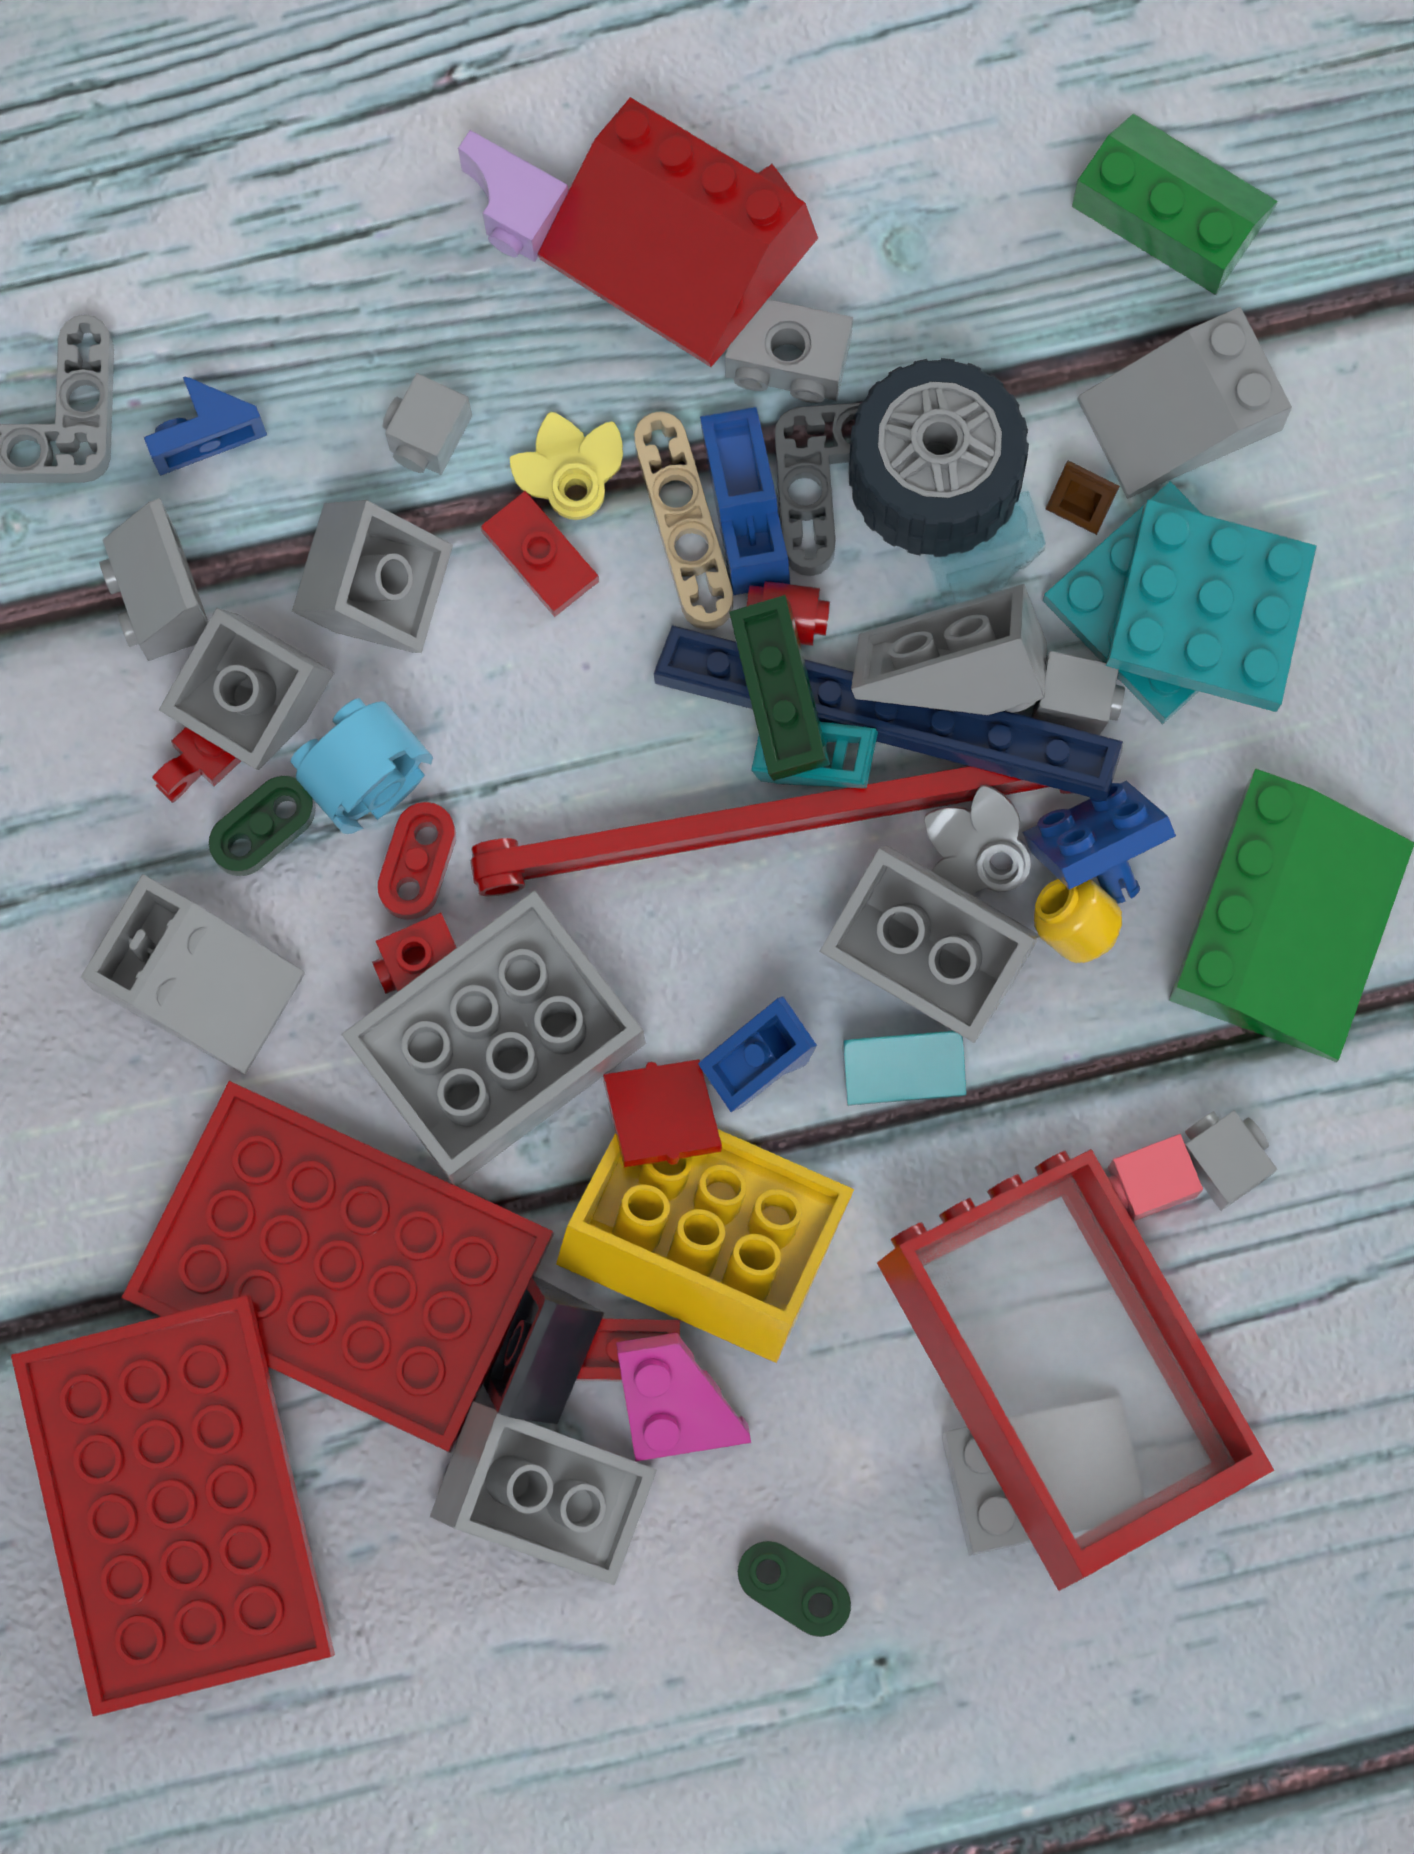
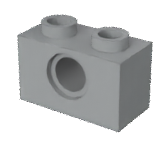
M768 299L727 348L725 355V377L734 379L735 384L748 390L765 391L769 386L788 390L794 398L805 402L820 403L824 401V398L837 401L852 338L853 317ZM788 344L799 348L802 355L793 361H783L778 359L773 354V351L781 345Z

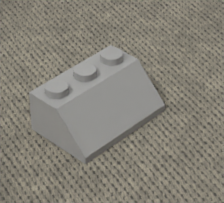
M884 846L877 850L819 952L975 1043L1010 989L1040 937L1038 933L889 846Z

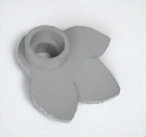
M981 785L974 796L971 810L964 807H944L933 810L925 815L924 823L929 840L943 857L931 870L935 874L971 895L985 887L996 892L1011 891L1019 887L1027 879L1031 868V855L1025 843L1018 838L1019 814L1013 803L997 789ZM1004 852L1010 855L1013 864L1007 869H997L992 865L990 858L995 853Z

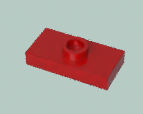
M526 491L480 526L484 536L554 617L599 582L597 573Z

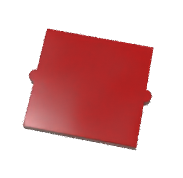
M700 1059L659 1066L655 1062H648L645 1068L603 1074V1083L624 1168L662 1161L675 1165L681 1158L722 1151V1144L702 1069L698 1065Z

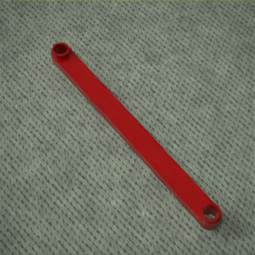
M968 766L867 784V788L838 789L518 846L516 839H493L472 846L470 864L473 881L478 887L479 895L486 897L500 896L524 889V880L973 801L981 785L993 787L1004 795L1049 787ZM1060 790V793L1062 794H1075Z

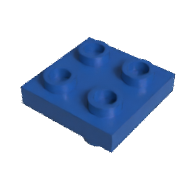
M1128 781L1112 783L1107 801L1090 798L1070 809L1051 811L1042 816L1036 826L1022 832L1030 852L1069 890L1097 877L1100 887L1115 899L1117 904L1126 902L1121 889L1126 888L1131 899L1140 891L1138 881L1135 880L1128 860L1176 837L1168 815Z

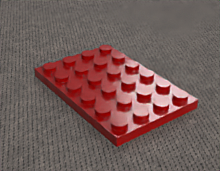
M229 1081L121 1298L162 1317L251 1295L268 1368L451 1453L466 1421L472 1402H475L528 1283L531 1277L535 1276L554 1236V1232Z
M251 1295L11 1355L92 1717L330 1658L335 1655Z

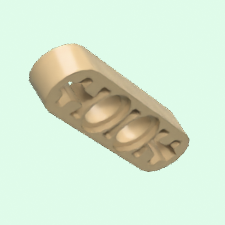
M653 412L643 417L637 424L634 433L635 449L682 612L686 620L694 627L703 630L716 629L725 624L730 618L729 611L733 610V592L686 431L681 421L674 415L666 412ZM662 429L665 437L675 436V438L669 441V456L672 465L665 468L661 466L658 448L655 445H645L652 441V432ZM681 461H683V462L685 463V465H677V464H679ZM651 470H659L654 474L651 472ZM679 480L690 486L693 494L691 500L686 505L673 508L661 501L659 497L660 490L670 481ZM692 533L702 536L708 544V550L701 559L687 561L677 555L675 545L680 537ZM713 567L716 568V571H717V572H707V571H709V570H710L711 568H713ZM705 572L710 594L715 597L721 595L723 597L716 601V611L713 613H706L702 605L692 606V603L699 600L695 576ZM682 576H692L686 581L682 579Z

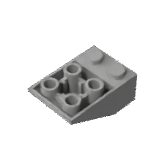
M142 874L82 973L81 978L93 991L246 1075L304 977L305 972L196 903Z

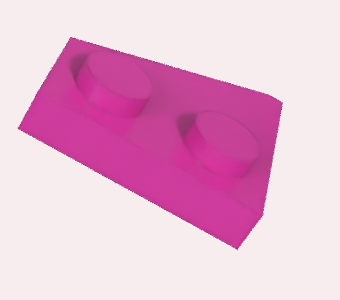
M677 1333L616 1342L635 1461L751 1443L749 1426L742 1415L738 1417L722 1396L721 1388L707 1371L702 1370L694 1361V1354Z

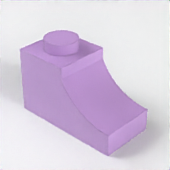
M469 130L458 147L462 171L472 177L488 197L489 204L483 212L486 235L489 236L490 243L504 254L517 257L520 253L535 262L538 258L537 253L568 193V185Z

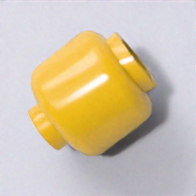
M1056 879L1045 886L1037 897L1034 911V927L1039 937L1062 957L1074 963H1087L1101 957L1114 946L1122 927V911L1116 900L1091 879L1070 890L1059 879Z

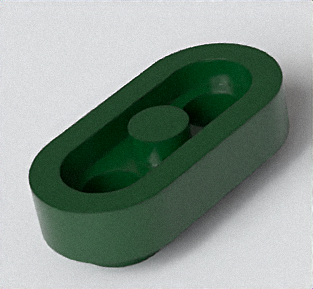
M277 776L269 779L215 824L209 836V850L214 861L223 871L234 876H247L257 872L309 828L315 816L314 799L294 777ZM284 801L294 802L297 806L295 813L289 818H280L276 815L278 805ZM239 839L251 841V849L244 856H235L231 853L233 843Z
M764 1541L754 1544L742 1555L738 1565V1580L743 1591L751 1599L808 1635L826 1637L838 1632L847 1622L851 1611V1600L845 1586L839 1580L780 1543ZM765 1560L774 1561L780 1568V1577L773 1584L762 1583L756 1575L758 1565ZM818 1593L827 1595L832 1601L830 1614L822 1618L812 1615L808 1607L810 1598Z

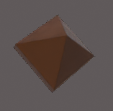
M1068 460L1045 509L1097 535L1120 486Z

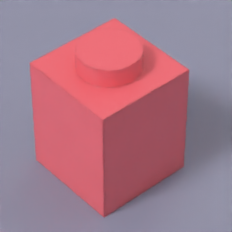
M1181 1134L1115 1158L1107 1167L1111 1175L1108 1179L1133 1222L1197 1198L1203 1191Z

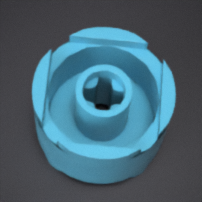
M360 698L350 701L334 716L333 723L336 726L320 740L312 739L301 746L294 753L290 761L297 769L296 780L343 834H352L363 829L357 819L369 812L378 820L395 808L424 778L425 774L418 767L420 763L423 762L431 765L433 761L431 753L391 707L383 701L367 706Z

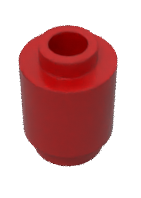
M765 581L764 587L750 585L747 606L786 595L791 605L800 645L813 646L815 635L826 636L830 601L819 600L820 588Z

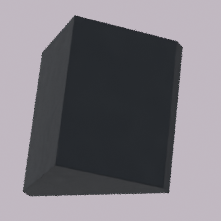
M532 1276L483 1384L497 1413L509 1418L558 1424L605 1312L538 1277Z

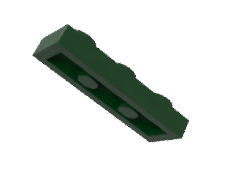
M786 595L729 611L769 776L773 781L830 765L791 605Z

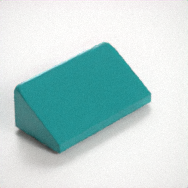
M955 1031L843 1041L842 1052L847 1106L966 1096L963 1036Z

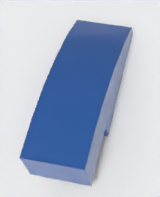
M757 407L701 416L700 422L733 596L748 593L750 585L764 587L765 581L790 584L788 555Z

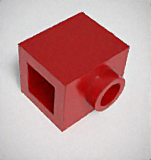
M440 912L376 940L382 957L372 961V964L385 994H388L395 990L397 992L457 947Z

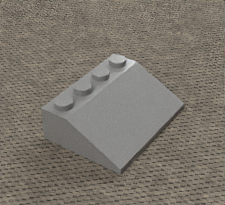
M535 890L341 1034L455 1186H458L603 1077V1074H607L646 1044L643 1029Z

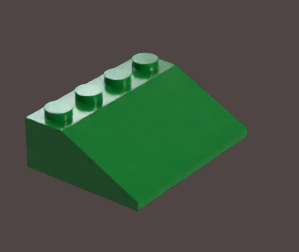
M1255 768L1245 787L1169 1001L1338 1062L1414 848V842L1312 788Z

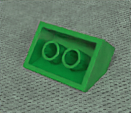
M1133 113L1107 136L1077 180L1072 207L1217 295L1275 209L1278 201Z

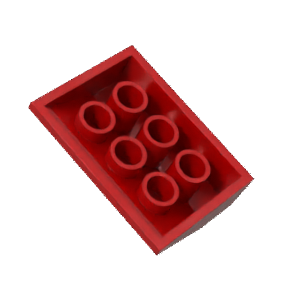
M630 97L594 139L537 255L547 265L704 364L712 367L818 240V236L806 203Z

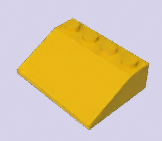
M719 1129L718 1132L722 1144L721 1152L681 1158L675 1165L662 1161L624 1168L615 1132L567 1225L556 1265L777 1363L854 1189Z

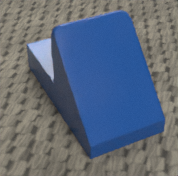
M183 377L198 417L190 420L186 418L168 420L160 424L155 429V433L145 436L144 440L159 475L162 476L265 437L267 432L257 406L192 378Z
M784 996L774 1000L713 1050L698 1065L730 1112L743 1108L781 1076L808 1064L817 1044Z

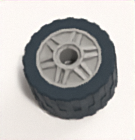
M941 358V360L932 361L923 359L914 361L913 364L902 368L900 366L892 370L882 381H877L870 388L868 396L864 401H861L856 411L855 425L852 426L848 477L849 486L852 487V500L856 509L860 510L866 525L872 531H876L881 535L883 541L893 547L903 548L907 550V553L919 556L927 554L934 555V557H948V554L957 552L962 554L973 550L976 545L982 542L986 543L997 534V530L1003 524L1006 525L1013 514L1014 505L1020 497L1029 443L1026 439L1028 428L1025 417H1022L1019 410L1020 405L1014 395L1009 394L1003 387V383L994 375L990 376L981 371V368L970 363L955 362V359Z

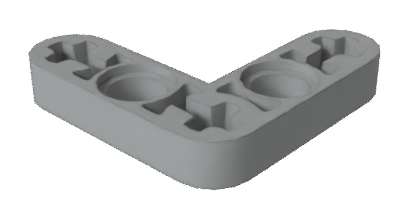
M89 315L75 316L68 320L60 330L57 353L55 424H0V483H85L98 479L108 469L111 459L114 345L108 329L96 317ZM92 333L96 343H100V345L90 346L89 364L93 371L82 369L83 360L77 346L73 345L81 343L83 334ZM88 385L99 390V402L90 411L79 412L69 406L70 395L76 388ZM30 440L39 444L41 449L40 456L31 466L18 467L10 462L11 450L20 441ZM56 441V445L61 453L77 452L81 442H88L92 451L96 452V454L87 455L84 465H77L72 455L55 454L58 465L52 466L53 452L50 442Z

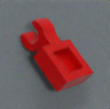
M185 727L171 740L173 747L181 755L165 763L152 776V779L157 783L155 785L156 788L173 803L201 775L215 787L241 760Z

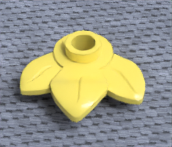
M550 412L546 415L537 433L536 452L518 453L510 457L513 478L520 489L526 491L530 496L549 500L554 511L562 517L572 520L585 519L593 515L601 507L605 497L604 484L621 468L623 459L621 435L616 424L611 421L598 426L585 437L570 421L555 412ZM573 485H580L587 490V494L581 500H571L566 496V491Z

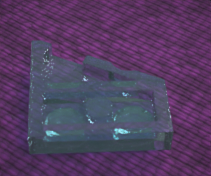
M1029 491L1020 493L1019 500L1014 505L1013 514L1006 525L1003 524L997 530V534L986 543L982 542L976 545L973 550L962 554L960 552L948 554V557H934V555L925 554L942 608L1001 591L1014 574L1020 569H1025L1045 550L1046 542Z

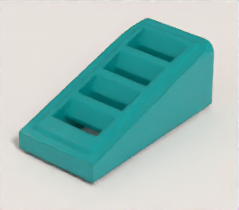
M820 722L825 746L827 747V742L836 743L831 768L821 767L773 781L768 774L760 737L758 736L751 771L761 782L867 788L878 731L875 728ZM848 743H859L854 770H843Z

